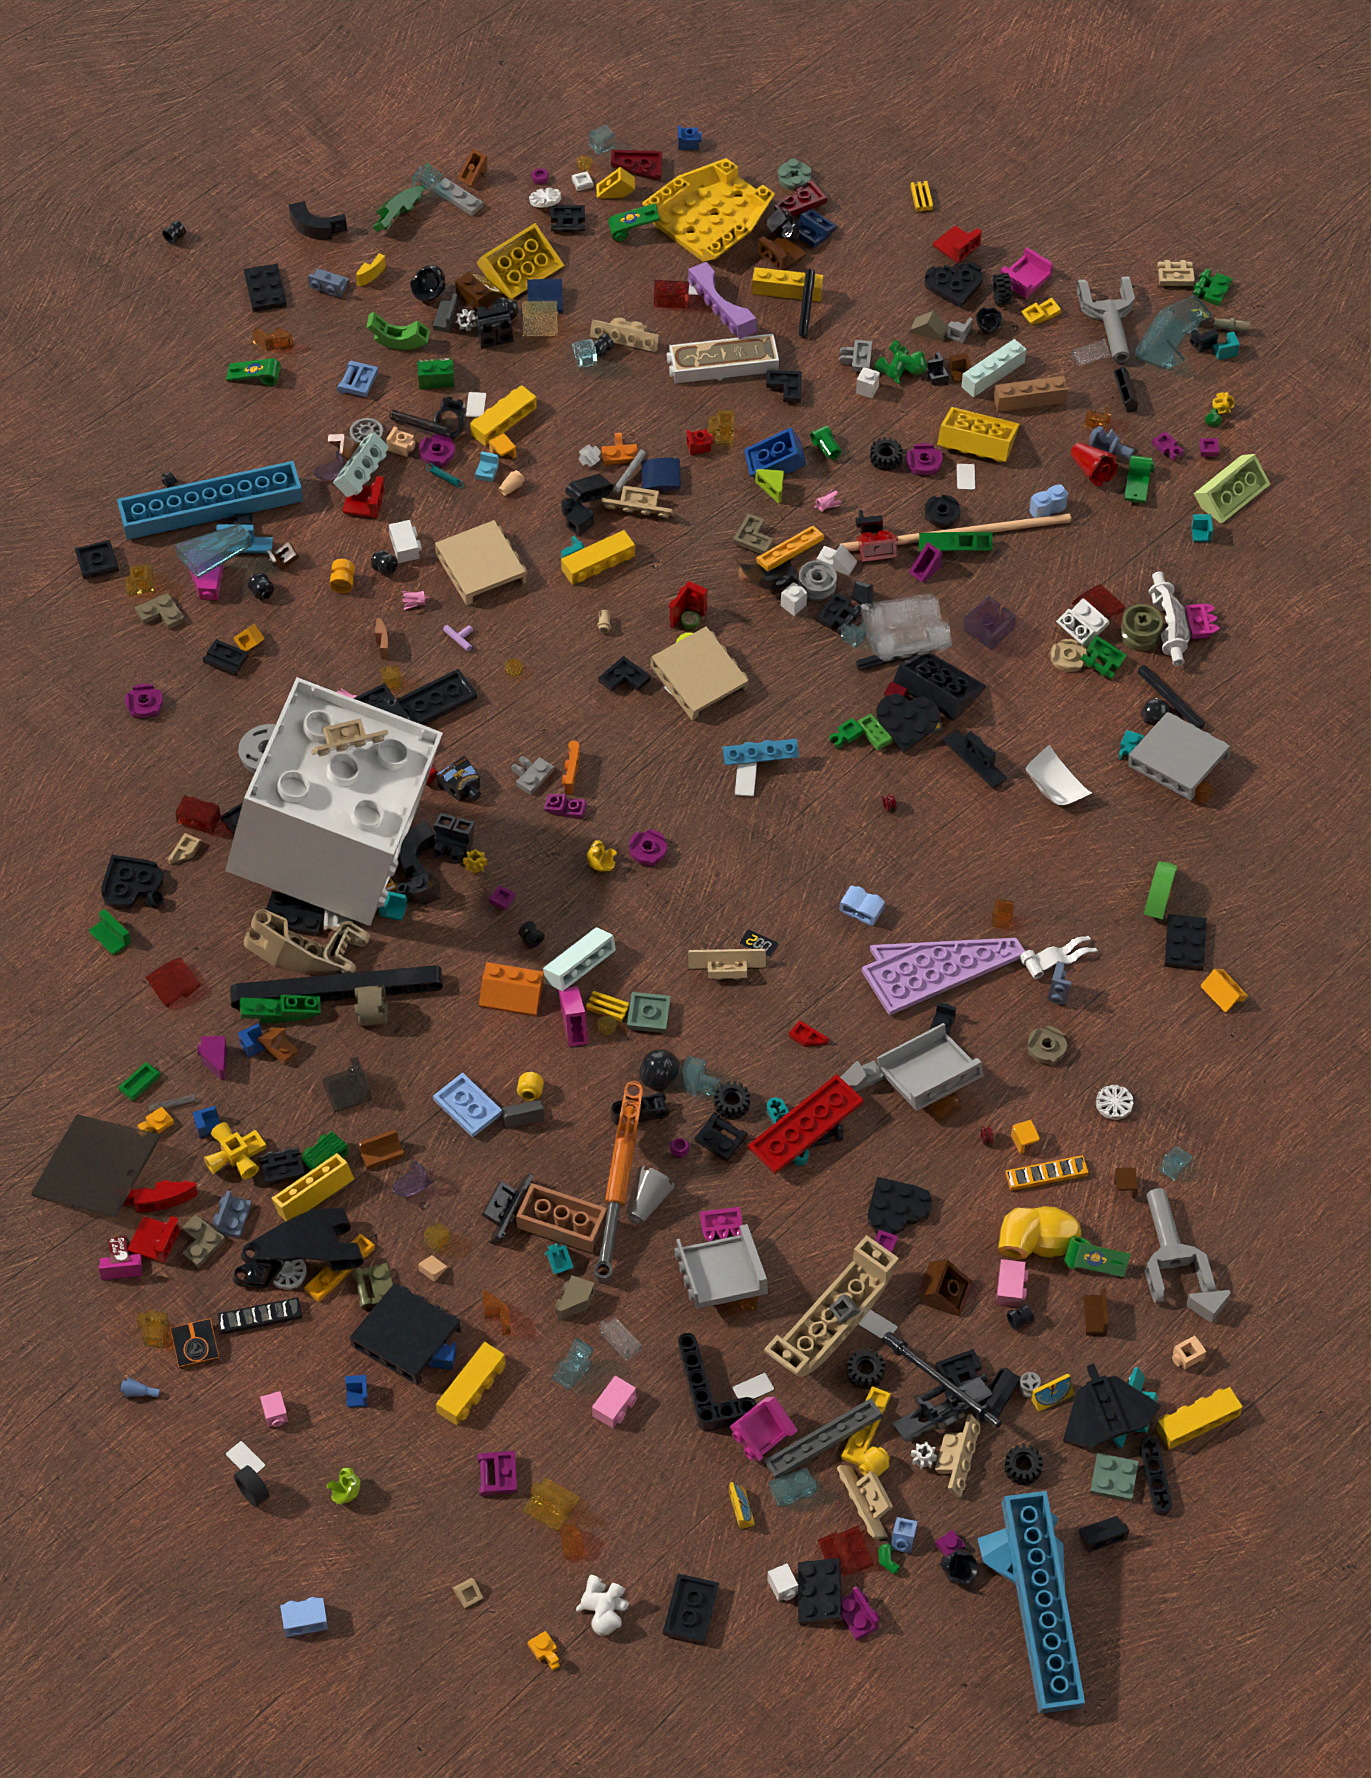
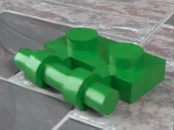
M1207 268L1201 273L1200 281L1195 284L1193 296L1199 297L1200 294L1204 295L1203 301L1220 306L1232 284L1233 278L1219 273L1212 277L1210 276L1212 271Z
M1096 635L1086 649V652L1091 654V657L1083 654L1080 660L1086 663L1087 667H1092L1099 671L1103 677L1107 676L1112 679L1115 673L1109 670V668L1111 667L1117 671L1127 654ZM1097 658L1105 663V666L1095 661V659Z

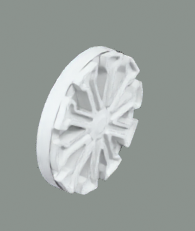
M546 188V190L539 189L529 196L530 204L535 207L553 206L560 202L561 192L558 189Z
M1118 1085L1106 1086L1097 1095L1096 1107L1100 1114L1108 1119H1122L1132 1111L1133 1097L1125 1087Z
M299 1259L293 1260L291 1263L289 1261L285 1262L284 1267L276 1277V1279H280L278 1281L274 1280L272 1284L284 1290L297 1288L306 1278L307 1271L304 1261Z

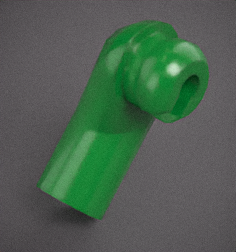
M886 1543L879 1547V1563L895 1575L899 1571L900 1566L891 1560L893 1547Z

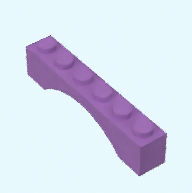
M707 262L688 269L689 277H687L689 285L695 288L697 294L702 296L705 303L712 308L715 315L721 318L722 323L729 327L732 334L741 339L757 332L756 318L747 308L733 305L715 290V271Z

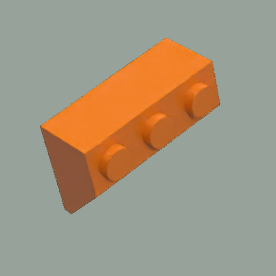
M486 962L479 1007L537 1016L544 988V972Z

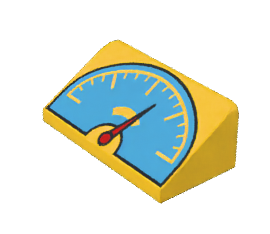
M1063 1375L1033 1390L1031 1401L1038 1411L1047 1409L1074 1395L1070 1375Z
M731 1482L729 1484V1494L739 1528L752 1527L755 1525L746 1491L742 1486Z

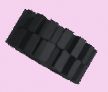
M1008 273L994 274L992 286L996 305L1011 304L1012 284L1010 275Z
M883 437V440L879 438L877 442H873L870 450V461L874 467L878 465L877 469L879 470L883 468V471H886V468H889V471H891L893 467L896 469L901 464L903 449L900 443L897 444L898 441L896 439L892 441L890 437L889 440ZM881 452H890V453H892L893 455H891V456H882L880 453H881Z
M727 1081L726 1086L722 1083L720 1088L716 1089L714 1095L716 1112L719 1111L721 1117L725 1114V1119H728L729 1116H731V1120H735V1116L738 1119L741 1118V1114L745 1115L750 1106V1092L746 1086L743 1088L742 1083L737 1085V1081H733V1084ZM736 1096L740 1099V1102L736 1105H729L725 1102V1098Z
M865 1348L861 1349V1353L858 1350L855 1351V1354L850 1356L847 1368L849 1380L852 1379L851 1383L853 1385L857 1383L858 1388L864 1385V1389H868V1385L875 1387V1383L877 1385L880 1384V1380H883L885 1373V1361H883L882 1355L878 1356L877 1351L872 1353V1349L869 1348L868 1352H865ZM862 1363H869L874 1367V1371L871 1374H863L858 1370V1367Z
M1019 1444L1015 1445V1449L1011 1448L1009 1453L1007 1452L1004 1464V1471L1007 1472L1006 1476L1008 1478L1012 1477L1011 1481L1013 1483L1017 1480V1485H1021L1022 1482L1025 1485H1029V1481L1033 1484L1035 1479H1039L1043 1467L1042 1455H1038L1039 1450L1035 1449L1033 1451V1446L1029 1445V1448H1026V1444H1022L1021 1448ZM1019 1459H1027L1031 1462L1032 1467L1027 1471H1022L1016 1467L1015 1463Z

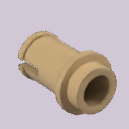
M601 610L599 612L597 630L601 634H607L611 630V613L608 610Z

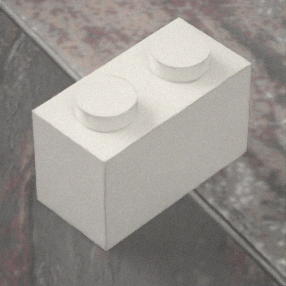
M410 520L389 524L390 539L398 563L419 559V551H422L420 541H416L415 526L412 527Z

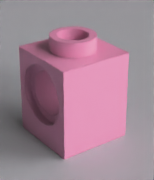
M280 1391L260 1397L268 1427H279L288 1422L287 1412Z

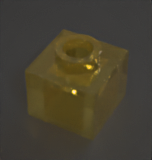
M398 665L380 668L382 684L385 683L389 690L402 688V679Z
M440 1222L431 1225L424 1233L425 1244L436 1254L451 1242L450 1231Z

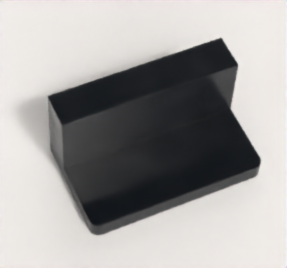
M1114 1516L1080 1528L1079 1533L1089 1553L1126 1540L1129 1529L1126 1523L1121 1524L1118 1516Z

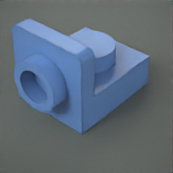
M897 1517L891 1542L893 1550L906 1553L912 1552L918 1521Z

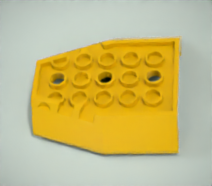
M725 158L677 176L642 202V205L647 206L656 203L660 221L653 222L654 226L704 262L716 259L748 235L761 218L775 193L764 185L757 189L752 187L738 176V166Z

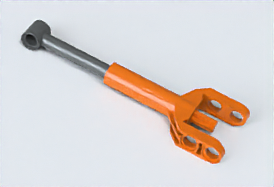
M637 1081L628 1082L625 1086L605 1197V1202L608 1203L599 1262L594 1267V1278L600 1283H606L612 1277L611 1259L620 1206L625 1205L643 1087ZM631 1086H635L639 1089V1094L632 1096L628 1093V1089ZM606 1268L609 1273L602 1276L598 1273V1270Z

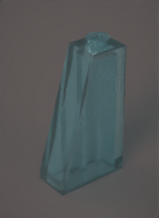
M237 524L177 543L175 545L176 554L198 579L250 548L252 536L247 529Z

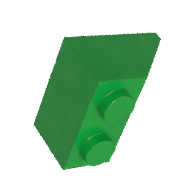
M452 358L417 360L419 389L454 387Z

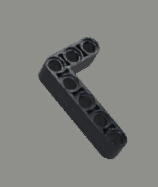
M689 1332L680 1335L678 1339V1352L698 1427L702 1431H713L730 1427L747 1413L743 1409H752L757 1405L756 1401L751 1397H743L714 1404L695 1335ZM684 1344H691L692 1346H690V1347H685V1346H683V1345H684ZM689 1362H696L697 1364H696V1365H689L688 1363H689ZM694 1380H700L701 1383L696 1384V1383H693V1381H694ZM704 1398L706 1401L700 1402L698 1399ZM729 1412L732 1415L724 1416L723 1413ZM707 1416L711 1418V1420L702 1419L703 1417Z

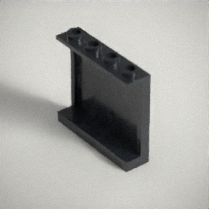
M394 1283L351 1334L350 1341L354 1349L418 1386L422 1381L420 1373L455 1331L461 1333L462 1329L458 1317L445 1313L436 1304L433 1306L423 1296H416L406 1286H399Z

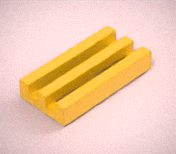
M924 181V184L917 182L915 185L914 182H911L910 188L916 212L933 210L928 182ZM923 188H924V190H925V194H926L928 206H926V202H925V198H924V194H923V190H922ZM916 189L919 190L922 207L919 206Z
M596 991L592 992V997H590L589 1003L586 1005V1010L620 1022L623 1021L629 1009L628 1002ZM593 1003L596 1004V1005L602 1006V1007H604L605 1009L600 1008V1007H598V1006H595V1005H593ZM609 1010H614V1011H617V1012H619V1013H621V1014H618V1013H615V1012H612V1011H609Z

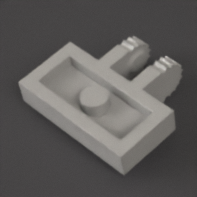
M855 340L854 347L840 348L842 356L839 357V362L843 365L852 364V371L861 372L863 367L870 369L872 341Z
M524 756L520 757L518 761L527 769L526 771L517 764L511 767V770L520 777L516 781V786L529 795L554 772V766L540 757L533 764Z

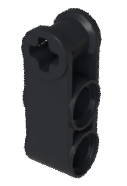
M664 1093L642 1097L640 1109L643 1110L640 1111L638 1122L663 1119L670 1114L669 1109L666 1107V1095ZM622 1101L614 1102L611 1107L612 1122L615 1125L619 1124L620 1114L617 1113L621 1112Z

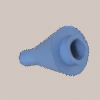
M127 1377V1381H122L120 1393H124V1397L147 1395L158 1398L160 1389L147 1387Z

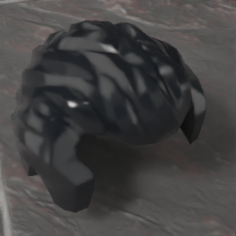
M963 1549L954 1550L951 1554L943 1556L940 1562V1566L946 1573L947 1579L953 1584L970 1583L978 1572L977 1560L972 1554L967 1553Z

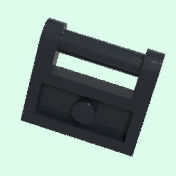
M714 1112L710 1116L709 1121L695 1136V1142L723 1160L728 1161L744 1142L748 1133L744 1130L740 1131L720 1118V1115ZM715 1125L735 1136L736 1139L733 1141L713 1127Z

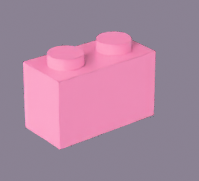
M1001 1259L996 1305L1019 1307L1021 1306V1301L1026 1300L1027 1288H1023V1283L1028 1281L1029 1270H1025L1026 1262Z
M614 1376L592 1406V1416L614 1428L617 1423L620 1424L628 1407L631 1408L637 1400L636 1388L619 1377Z

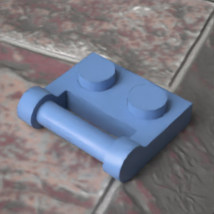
M349 361L347 371L342 382L338 384L337 391L341 394L350 393L367 397L378 374V367ZM358 371L352 384L349 385L353 373Z

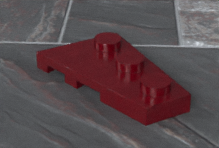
M611 150V167L617 169L621 167L628 172L661 180L662 151Z

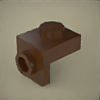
M287 542L276 552H273L271 549L267 551L270 556L268 558L270 563L282 570L299 558L298 553L290 542Z

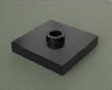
M110 540L74 548L83 579L119 571Z

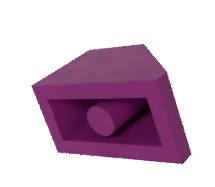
M201 1036V1044L197 1045L198 1056H201L202 1063L219 1079L225 1080L227 1052L225 1036Z

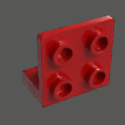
M954 226L933 243V247L956 263H959L981 245L982 231L976 228L967 234L959 227Z
M376 476L375 483H372L371 486L362 485L363 489L359 494L346 497L342 510L343 514L378 518L385 492L384 477Z
M689 580L685 586L679 589L678 596L672 599L669 604L671 628L674 629L680 621L681 615L688 609L702 616L707 613L708 589Z
M145 1216L142 1217L130 1242L128 1252L141 1254L142 1257L165 1264L181 1231L179 1218L171 1216L169 1221L164 1223Z

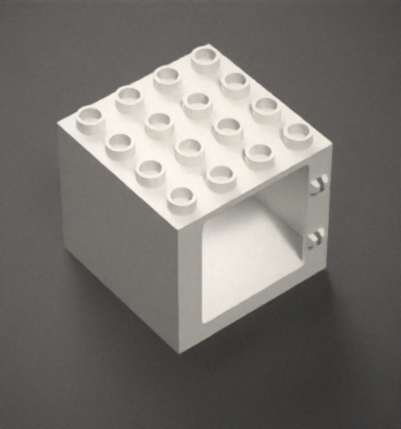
M296 677L244 797L225 871L370 926L377 908L384 906L385 899L388 896L385 888L390 876L394 875L398 866L397 858L402 841L409 831L419 806L443 733ZM361 718L366 734L388 730L389 733L384 737L383 741L378 743L369 741L362 747L355 748L353 745L349 746L345 751L337 752L333 750L330 751V754L321 757L318 754H311L315 747L327 744L323 728Z

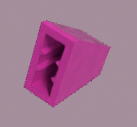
M186 552L187 566L199 599L218 600L224 569L222 554Z
M578 986L568 987L564 991L559 990L560 1006L569 1047L588 1044L585 1010Z

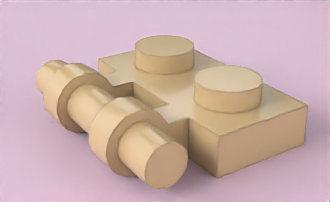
M1170 260L1157 262L1159 286H1194L1192 262H1186V260H1180V262H1170Z

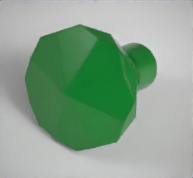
M1212 409L1211 413L1206 415L1205 423L1209 427L1214 428L1221 425L1222 418L1218 414V410Z

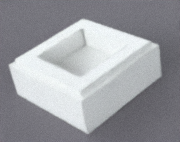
M588 171L572 175V181L577 191L593 187V181Z

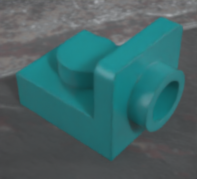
M576 536L571 537L572 546L566 547L561 551V559L584 549L583 542L581 540L578 541Z
M559 1243L548 1246V1251L544 1252V1254L548 1258L553 1275L574 1268L566 1244L560 1246Z

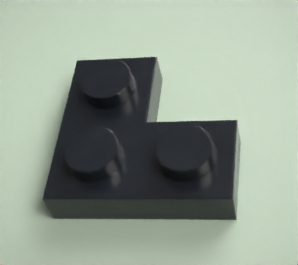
M767 370L766 388L784 389L783 402L801 403L802 371Z
M623 656L598 677V682L611 692L624 681L639 691L651 681V676Z

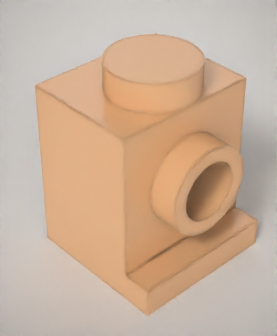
M395 426L386 439L389 446L388 451L405 457L408 456L410 451L414 450L416 444L414 435L400 431Z
M1194 1335L1174 1346L1172 1359L1176 1366L1179 1367L1181 1365L1185 1370L1198 1362L1204 1361L1207 1351Z

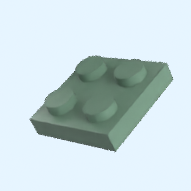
M632 992L627 1029L666 1033L671 996Z
M1097 1453L1090 1494L1132 1502L1138 1461Z

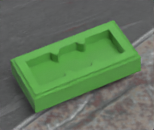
M872 714L857 721L864 731V736L877 751L893 742L892 737L883 729Z

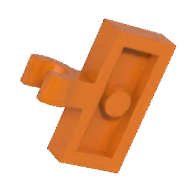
M614 433L615 446L601 447L603 465L632 463L638 454L637 444L623 445L622 433Z

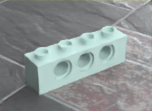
M376 432L368 435L362 440L333 483L347 498L353 494H359L363 489L362 485L371 478L370 474L379 467L378 462L386 457L387 454L385 452L389 446Z

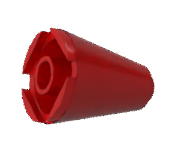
M1081 442L1075 444L1071 449V457L1095 486H1102L1103 482H1109L1116 474L1118 469L1116 460L1118 458L1112 453Z

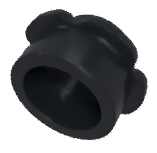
M170 471L165 474L162 473V483L167 488L169 486L174 487L177 483L174 475Z
M150 890L147 892L145 900L148 906L156 909L163 903V896L157 890Z

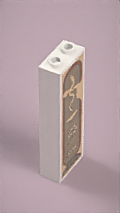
M773 334L748 336L741 339L731 338L669 345V353H667V363H671V366H669L670 377L674 378V383L767 373V370H779V358Z

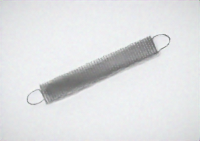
M192 1094V1095H187V1096L178 1097V1098H174V1099L185 1098V1097H192V1096H195V1095ZM195 1097L149 1105L148 1111L156 1110L160 1107L167 1108L196 1102Z

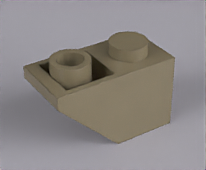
M571 1275L569 1282H565L562 1293L564 1295L562 1299H558L555 1311H557L558 1319L564 1320L587 1310L595 1293V1283Z

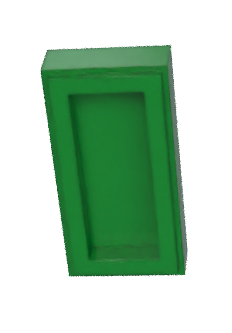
M145 1062L118 1087V1090L133 1102L161 1077L160 1072Z

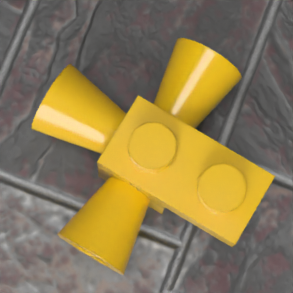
M226 1122L215 1126L211 1131V1135L220 1143L221 1151L204 1157V1161L211 1173L215 1174L226 1163H229L232 1168L238 1167L242 1179L246 1180L253 1177L258 1172L259 1166L249 1158L267 1148L258 1132L254 1130L241 1138L238 1132L231 1133Z

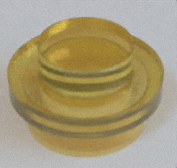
M580 156L576 160V166L580 171H589L593 166V160L589 156Z
M509 659L505 664V672L510 676H517L523 671V664L518 659Z
M602 1016L597 1021V1028L602 1034H611L616 1029V1020L611 1016Z

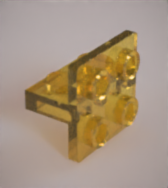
M557 301L522 302L523 336L558 335Z
M544 1478L541 1484L535 1481L532 1485L531 1498L523 1508V1512L558 1532L580 1501V1497L550 1479Z

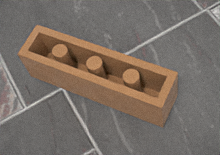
M1064 376L995 385L994 402L997 412L1066 403L1068 387Z

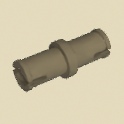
M1215 318L1214 329L1230 330L1229 332H1233V330L1249 332L1250 321L1235 320V318Z

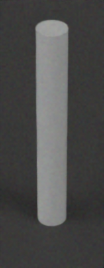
M641 449L613 488L612 491L615 494H619L647 454L644 450Z

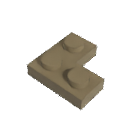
M748 513L733 538V544L759 554H764L772 546L773 538L759 533L764 525V519Z
M168 593L135 607V612L143 624L161 617L167 628L171 629L185 622L184 616Z
M196 1214L181 1228L182 1232L194 1241L182 1253L183 1257L197 1268L226 1241L222 1234Z

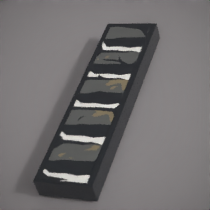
M299 1297L217 1313L221 1335L302 1319Z

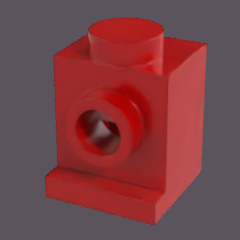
M707 429L693 432L686 430V443L690 455L711 452V444H714L712 433L708 434Z

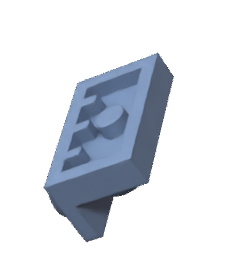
M318 268L314 275L309 274L308 276L309 288L338 297L342 296L349 284V278Z
M1057 961L1047 1000L1055 1004L1066 1005L1072 982L1065 980L1067 972L1063 970L1065 963Z
M227 1190L225 1197H221L219 1214L214 1216L213 1225L216 1230L224 1236L240 1239L252 1206V1201L233 1197L231 1191Z

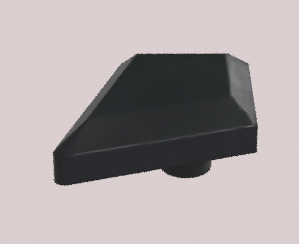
M856 580L851 598L870 613H873V585Z

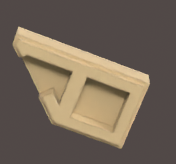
M184 833L168 858V863L173 864L193 858L200 848L202 840Z

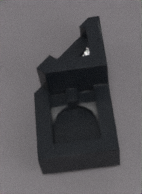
M939 352L935 353L933 360L928 361L927 375L932 385L949 381V375L944 368L943 358Z

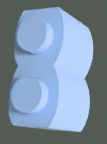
M1054 485L1047 491L1034 494L1031 497L1029 512L1034 518H1039L1063 511L1067 506L1068 492L1062 485Z
M850 886L840 902L839 910L848 916L857 918L863 923L874 926L884 909L885 901L878 895L866 893L861 887Z

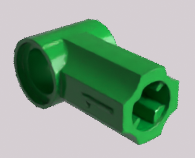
M827 425L810 432L812 443L816 447L819 446L828 459L834 460L842 453V449L833 439L832 431Z

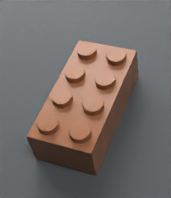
M531 1183L516 1216L517 1228L593 1253L605 1226L607 1208Z

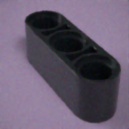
M595 474L572 481L566 487L565 493L579 505L608 496L614 486L602 474Z

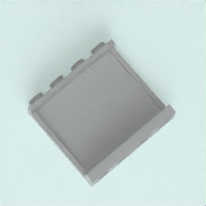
M1167 712L1129 754L1128 766L1191 801L1195 796V788L1223 757L1229 758L1230 745L1211 736L1208 732L1196 728L1193 724L1185 722L1178 716Z
M944 1023L877 1057L878 1067L884 1077L916 1111L983 1077L982 1062L978 1058L972 1060L946 1034Z
M747 1224L740 1226V1235L682 1247L680 1239H676L677 1248H674L675 1258L680 1260L678 1262L680 1273L685 1274L683 1276L684 1285L686 1288L689 1287L690 1302L694 1301L696 1309L768 1294L767 1278Z

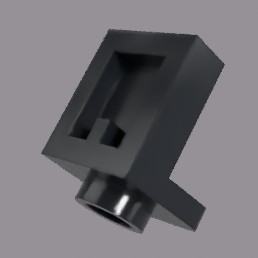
M1194 329L1191 331L1190 343L1199 353L1217 344L1219 333L1214 329L1200 335Z
M859 510L858 517H855L856 527L860 528L861 534L882 531V515L864 517L863 510Z
M252 513L234 514V525H253Z
M938 1003L930 1030L944 1023L946 1034L949 1036L956 1017L957 1008L947 1003Z

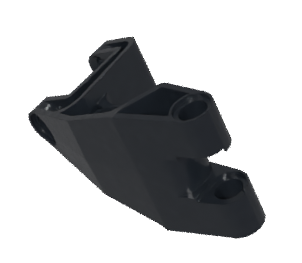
M344 1208L311 1209L278 1225L246 1244L241 1253V1258L245 1264L235 1269L232 1280L234 1284L240 1287L267 1288L272 1285L284 1267V1262L299 1259L323 1261L334 1272L359 1267L364 1263V1258L357 1243L339 1242L337 1235L345 1234L351 1229V1224ZM251 1250L255 1252L254 1256L249 1257L246 1251ZM244 1273L247 1279L242 1280L238 1278L237 1274Z

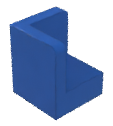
M259 1023L238 1032L239 1043L248 1057L266 1049L257 1041V1038L262 1035Z
M216 1106L193 1112L199 1138L210 1136L212 1129L220 1124Z
M366 1375L345 1376L347 1407H367L368 1390Z

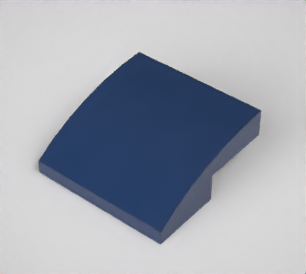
M813 209L801 214L800 220L796 222L801 228L799 239L812 248L823 243L837 229L836 224Z
M527 279L528 313H563L562 279Z
M655 458L642 461V489H662L664 493L681 489L679 458Z

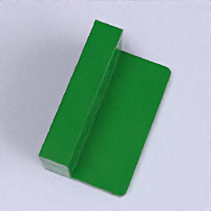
M103 909L98 913L100 922L89 929V933L111 955H115L131 943L130 935L109 912Z

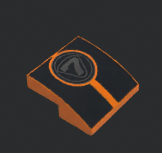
M210 1318L170 1328L179 1367L219 1358Z

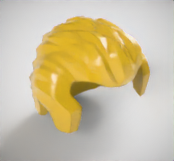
M595 840L587 852V862L590 867L599 872L612 871L615 866L613 856L617 855V851L611 848L605 850L603 843L600 840Z

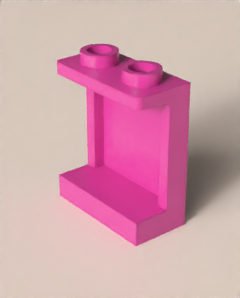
M1026 247L1023 256L1010 268L1004 266L1000 270V274L1008 273L1012 284L1011 289L1026 299L1052 276L1053 264L1048 259L1043 258L1035 251Z
M775 1397L764 1398L730 1426L733 1431L732 1436L738 1443L742 1444L745 1455L752 1461H761L763 1459L762 1455L786 1436H792L798 1431Z

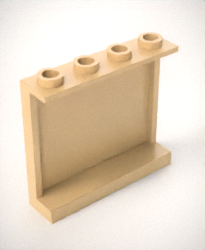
M495 520L435 543L436 555L466 606L473 604V596L518 578L522 580L523 584L526 583V567L519 562L517 552H513L509 539H505L502 527L498 526Z
M707 626L651 657V668L691 720L698 717L699 711L740 688L744 691L747 690V675L741 672L735 659L730 658L725 646L720 645L714 632L710 631Z

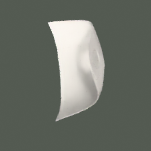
M1050 745L1039 753L1026 767L1027 773L1040 792L1057 805L1069 804L1092 794L1066 768Z

